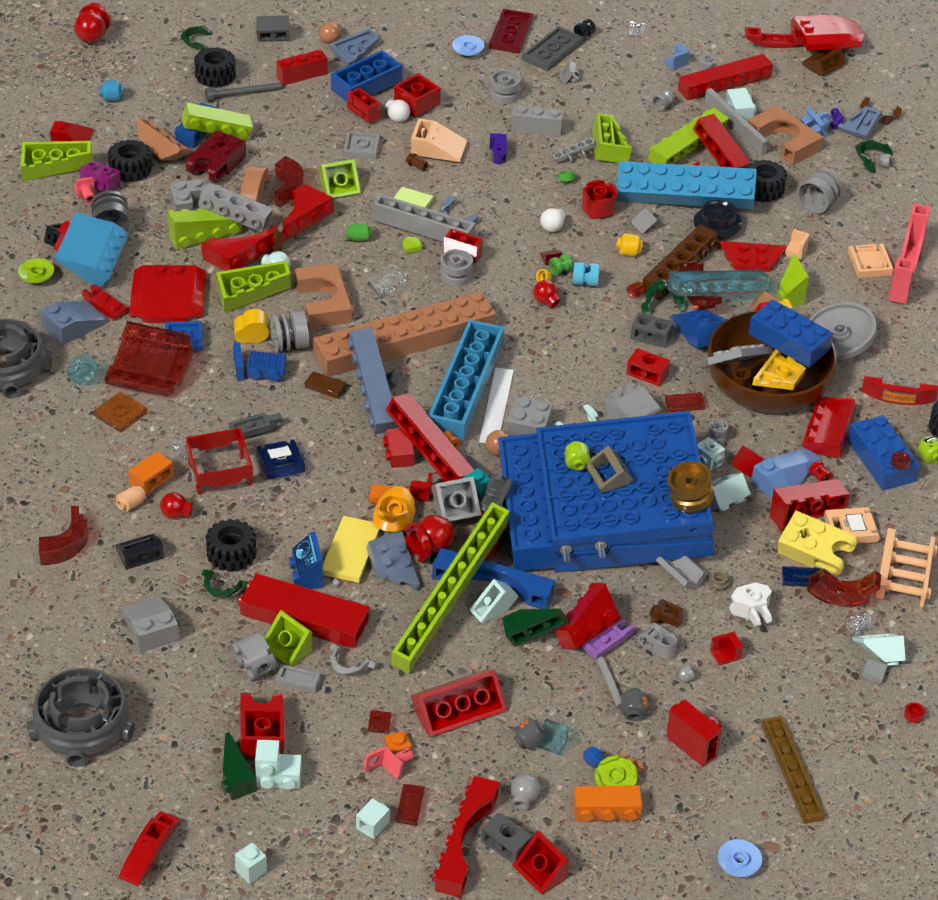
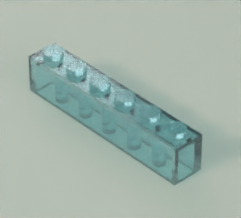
M761 270L671 271L669 273L667 289L677 296L758 294L762 291L769 293L772 277Z

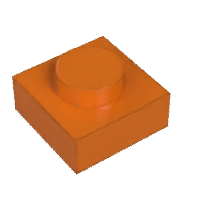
M405 731L384 736V743L393 754L405 748H409V751H412V745Z

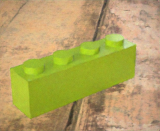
M186 102L181 115L184 128L212 134L218 130L242 140H248L253 128L250 115Z

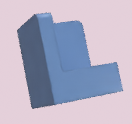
M679 43L675 45L674 55L665 59L664 64L672 70L686 66L689 62L690 51Z

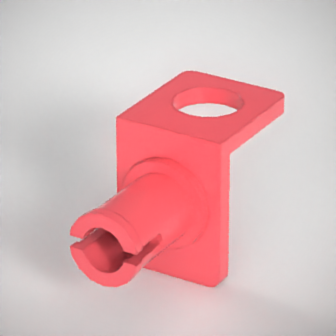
M93 177L77 179L74 186L78 200L85 199L87 204H91L93 197H95Z
M384 746L366 755L363 770L367 772L382 764L396 779H400L403 764L413 760V753L411 750L409 751V748H405L393 754ZM375 756H378L377 759H376L373 763L370 764V761H371Z

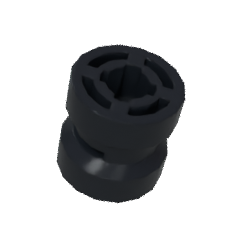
M586 19L574 26V33L584 38L596 31V26L591 19Z

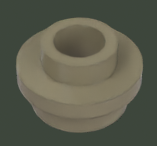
M716 571L710 576L709 584L714 589L723 590L728 587L729 578L726 573Z

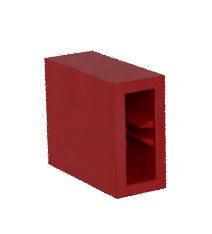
M686 699L679 704H674L669 710L666 737L700 766L704 767L718 757L722 729Z

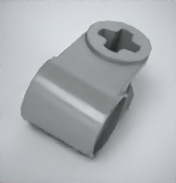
M652 623L645 633L638 635L640 645L662 659L670 660L676 656V635L665 630L660 625Z

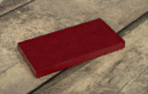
M503 9L489 42L488 49L520 54L534 14Z

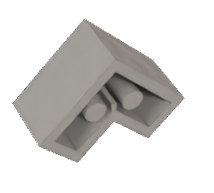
M204 179L169 184L170 200L174 212L181 211V209L192 211L193 207H198L201 191L206 187Z

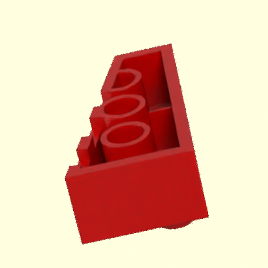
M838 479L775 488L773 490L769 516L778 528L784 531L795 511L817 519L824 516L825 510L847 508L850 493Z

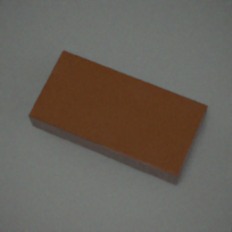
M314 371L304 383L305 388L337 399L346 388V382Z

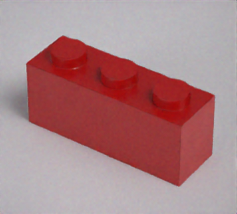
M320 49L276 61L277 78L284 86L328 74V58Z

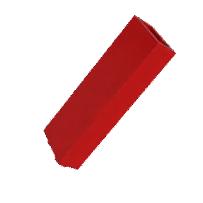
M258 573L255 574L253 580H249L246 592L241 594L238 601L242 616L273 624L279 611L282 610L312 632V637L338 643L355 649L370 620V606Z

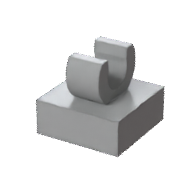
M570 60L561 71L560 81L566 84L568 80L575 83L579 79L577 77L579 72L575 70L576 63Z

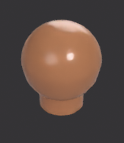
M332 21L320 27L319 36L324 43L330 44L340 39V23Z
M502 430L491 432L486 438L487 450L494 456H500L498 437L510 435Z

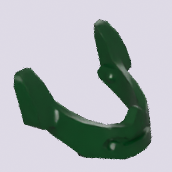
M204 25L188 27L182 32L181 39L189 47L199 48L200 51H203V49H208V47L203 42L191 41L189 37L199 33L212 35V32Z
M874 140L862 141L855 147L859 158L864 162L863 165L871 173H875L876 170L871 162L872 159L864 155L866 149H877L885 154L893 155L888 144H882Z
M657 280L646 290V301L641 304L642 313L651 315V299L657 290H665L666 288L671 290L674 303H677L681 312H685L684 297L677 296L673 285L667 280Z
M203 569L201 574L206 577L204 584L207 591L219 599L230 597L241 588H247L249 582L239 580L233 588L228 587L226 590L221 591L211 587L210 580L214 574L212 570Z

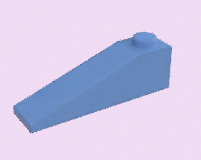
M806 448L767 458L754 466L752 483L772 499L775 488L801 485L809 474L810 466L814 462L820 461L821 458Z

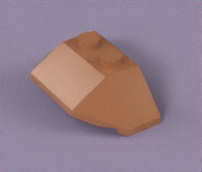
M137 118L136 122L140 141L148 145L151 153L155 154L158 160L166 162V160L175 161L191 154L192 150L159 128L152 121Z

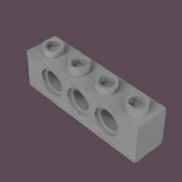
M208 183L201 191L198 207L260 232H263L270 223L273 211L271 207L212 183Z

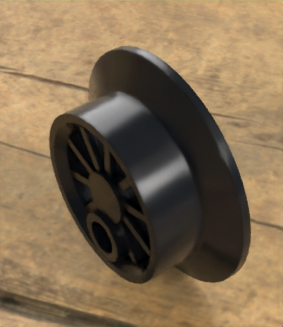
M712 200L705 203L702 209L695 214L693 221L695 228L699 224L717 232V238L719 239L736 235L742 227V220L737 214L736 208L731 203L723 200Z

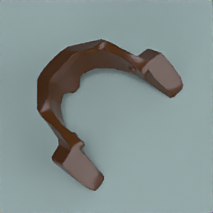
M866 97L860 107L868 106L871 98ZM897 107L893 113L885 116L881 115L877 123L888 124L894 119H899L902 108Z
M284 219L281 220L274 230L275 244L272 246L273 249L269 251L270 254L284 249L281 236L285 225Z

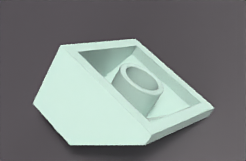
M886 633L852 636V641L879 661L886 662L887 665H899V661H905L903 635Z

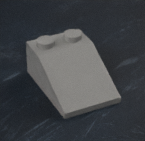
M160 596L120 607V611L140 653L179 641L178 623L171 609Z

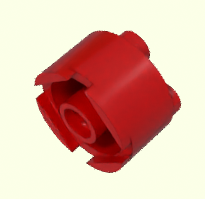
M604 180L588 182L586 187L583 188L582 210L590 219L614 215L617 201V188L612 183L610 185L606 184Z

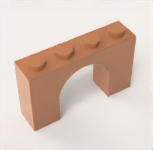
M777 105L748 119V123L763 137L773 133H786L794 137L783 144L781 156L792 165L822 150L823 136Z
M337 263L294 269L295 285L298 294L325 291L334 295L328 300L305 303V317L309 329L352 323V315L355 314L354 306L350 304L349 292L346 293V282L342 281L343 273L342 270L338 269Z

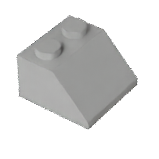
M628 383L622 389L614 391L610 396L604 398L608 419L654 415L661 411L659 405L645 387L635 383Z

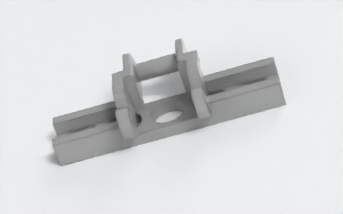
M590 137L579 143L574 142V145L570 147L564 146L565 149L552 154L556 163L567 158L571 163L573 161L570 155L579 152L585 157L584 151L595 147L596 144L593 138Z

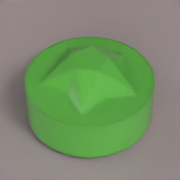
M561 171L558 173V180L569 183L575 180V172Z

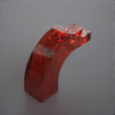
M287 156L275 164V178L285 182L284 185L275 191V205L280 208L291 199L293 200L292 191L304 184L302 167L295 160Z
M691 261L679 264L685 294L696 310L715 308L718 304H722V296L713 294L707 287L703 263Z
M71 506V524L65 532L56 536L39 537L41 565L65 562L76 556L85 547L89 536L87 519L84 520V514H80L79 506Z
M823 568L809 576L807 591L818 600L829 605L841 607L861 606L869 603L870 595L880 590L882 575L878 571H874L861 579L844 581L834 577Z

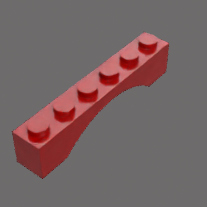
M475 775L472 783H468L466 786V799L460 802L459 817L455 816L452 824L453 833H449L445 845L447 849L441 852L439 864L441 865L439 869L435 868L432 881L435 882L436 892L461 898L468 876V866L461 849L468 831L476 822L493 812L499 796L498 781Z

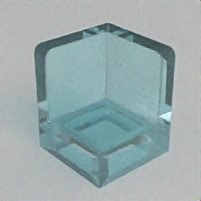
M545 719L543 722V728L546 731L544 734L545 740L538 744L537 747L560 755L568 740L569 727Z

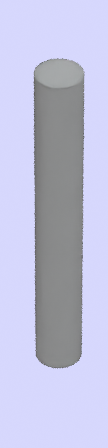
M599 657L597 663L616 707L621 709L619 690L605 658Z

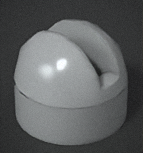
M882 154L879 157V165L889 168L891 155Z
M687 664L680 667L677 671V678L682 682L686 683L695 678L692 669Z

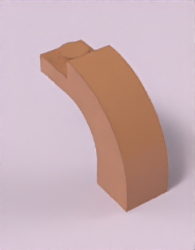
M250 165L245 173L240 195L260 203L263 185L266 181H271V174H268L269 167Z

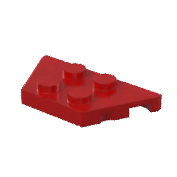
M719 241V249H723L726 259L731 262L734 270L770 272L774 265L779 262L780 256L785 254L787 246Z

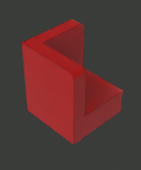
M742 445L730 465L746 476L751 477L754 466L762 462L763 458Z
M429 472L427 482L411 480L410 493L414 500L429 502L432 491L431 486L433 485V473Z
M734 631L712 638L710 652L718 665L741 660L743 645Z

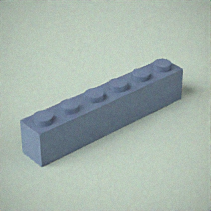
M373 327L351 330L347 343L348 348L352 349L353 352L351 354L353 365L356 364L357 367L355 370L356 378L361 382L360 393L361 396L365 397L364 408L370 415L368 416L369 427H373L374 434L386 433V429H395L397 424L386 412L392 397Z

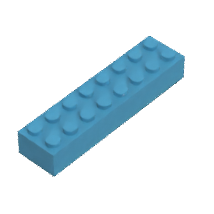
M619 161L616 184L617 201L703 206L712 200H723L731 203L735 208L754 209L757 169Z
M474 320L468 321L428 414L442 432L449 430L453 433L454 437L456 436L464 441L503 346V326Z

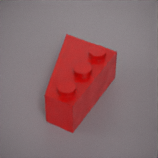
M591 583L585 595L577 600L578 603L574 609L566 614L570 623L554 630L562 648L577 649L621 620L606 583Z

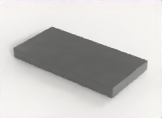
M558 26L523 53L521 60L549 71L584 43V37Z

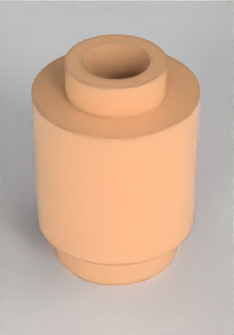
M132 486L116 496L117 507L125 512L135 508L146 499L145 491L140 486Z

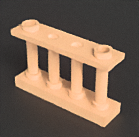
M888 528L875 598L884 599L885 592L891 590L921 596L919 607H924L925 599L929 600L931 588H928L932 557H936L938 548L937 545H934L935 537L931 536L929 546L905 542L895 538L896 529ZM900 548L926 553L927 560L898 555L892 549ZM898 562L925 568V574L893 568L894 566H890V563ZM895 576L923 582V587L917 588L892 583L891 580L887 579L888 577Z

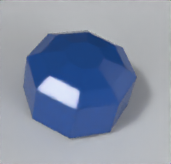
M595 746L588 747L583 752L585 762L593 768H597L598 764L604 760L601 750Z

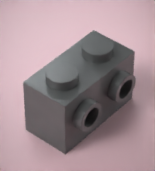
M289 15L257 16L256 32L258 42L290 40Z

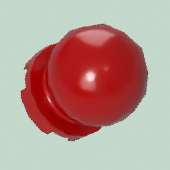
M90 3L82 7L79 16L75 20L74 31L83 42L95 43L104 37L105 31L111 23V15H108L104 10V6L98 3Z
M429 515L418 524L410 523L404 527V531H407V536L404 537L407 548L412 556L416 554L419 557V562L428 560L431 554H438L441 548L447 550L455 536L453 525L447 518L440 515Z

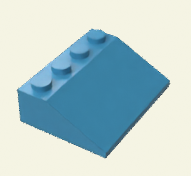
M75 213L54 260L91 285L95 284L101 288L110 278L129 233L113 222Z

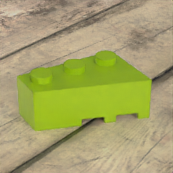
M596 113L592 127L593 140L596 144L594 147L595 160L619 163V161L629 162L633 148L627 144V138L621 134V128L613 115Z

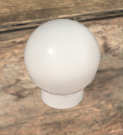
M391 99L385 105L388 116L394 122H404L410 116V107L403 100Z
M546 209L540 218L542 227L548 232L560 230L564 224L565 213L561 209Z

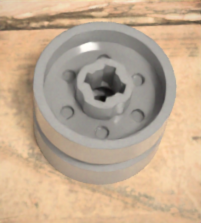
M498 70L491 75L490 97L493 101L500 104H511L519 99L520 76L516 72Z
M451 249L442 254L440 261V278L442 282L452 287H461L470 283L473 272L472 255L462 249Z

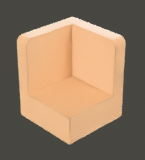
M793 229L791 241L785 250V255L790 257L796 255L799 260H802L808 248L810 234Z

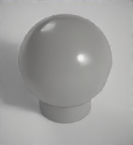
M520 774L513 779L511 794L513 797L512 805L515 808L527 810L530 803L537 799L541 790L537 778L531 774Z

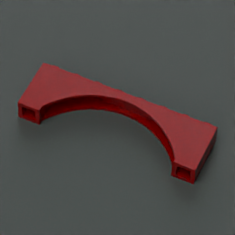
M303 184L293 190L294 208L285 219V225L281 232L282 243L335 212L333 197L307 184ZM278 225L261 233L245 237L226 239L213 237L201 244L203 260L224 271L242 268L273 249L272 246L275 244L274 230Z

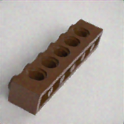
M699 224L643 278L642 292L646 294L649 286L657 280H667L673 287L677 286L680 280L689 274L691 269L695 268L702 259L707 257L711 250L716 248L718 244L717 232ZM667 288L665 290H657L652 297L661 300L665 295L669 294L670 290Z

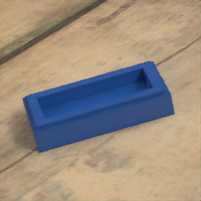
M234 342L233 357L236 378L238 381H244L240 342Z

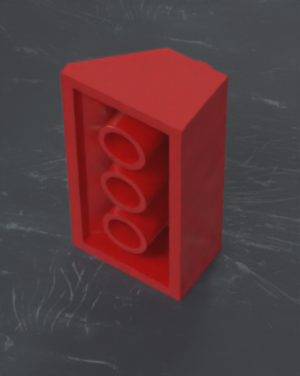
M486 669L411 695L416 715L429 737L507 710L496 671Z

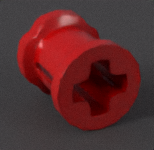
M822 461L814 462L808 470L809 474L815 476L818 482L832 480L834 477L831 471L826 470Z

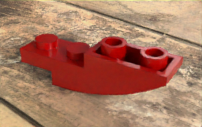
M159 811L155 818H151L131 849L118 878L139 887L158 860L159 852L178 827L180 819L162 811Z

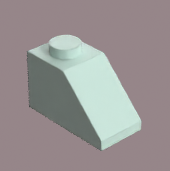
M493 579L469 610L481 623H485L507 612L519 596L507 583Z

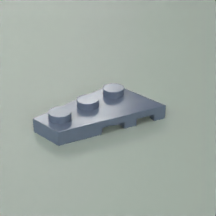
M371 28L330 43V49L345 66L356 62L379 41V37Z

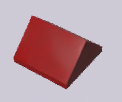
M537 831L512 866L540 894L544 895L568 878L569 859L541 831Z

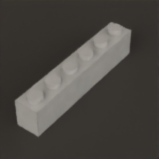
M382 194L373 203V220L442 242H444V238L450 229L475 236V223Z

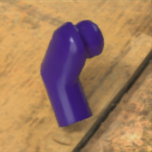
M833 108L830 111L833 120L830 123V127L836 129L844 121V117L838 108Z

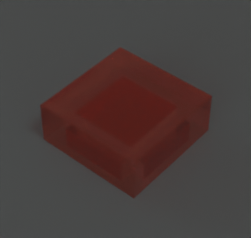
M370 710L368 732L389 734L392 712Z

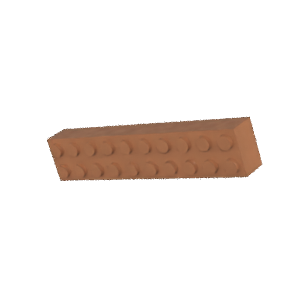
M478 292L314 337L313 354L326 376L330 377L357 369L356 364L353 365L351 354L353 352L352 349L348 348L347 343L351 330L373 327L382 362L459 341L469 320L496 325V312L483 293Z

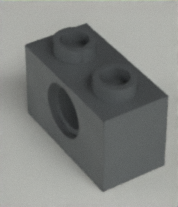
M499 812L481 828V842L513 864L533 838V835L527 829L521 828L512 819Z

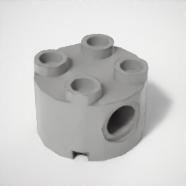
M257 631L231 645L236 654L234 658L240 668L244 666L246 669L244 671L250 682L277 667L273 653L270 654L268 650L270 648Z

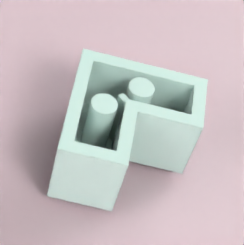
M257 740L255 757L256 788L300 789L301 755L280 754L279 740Z

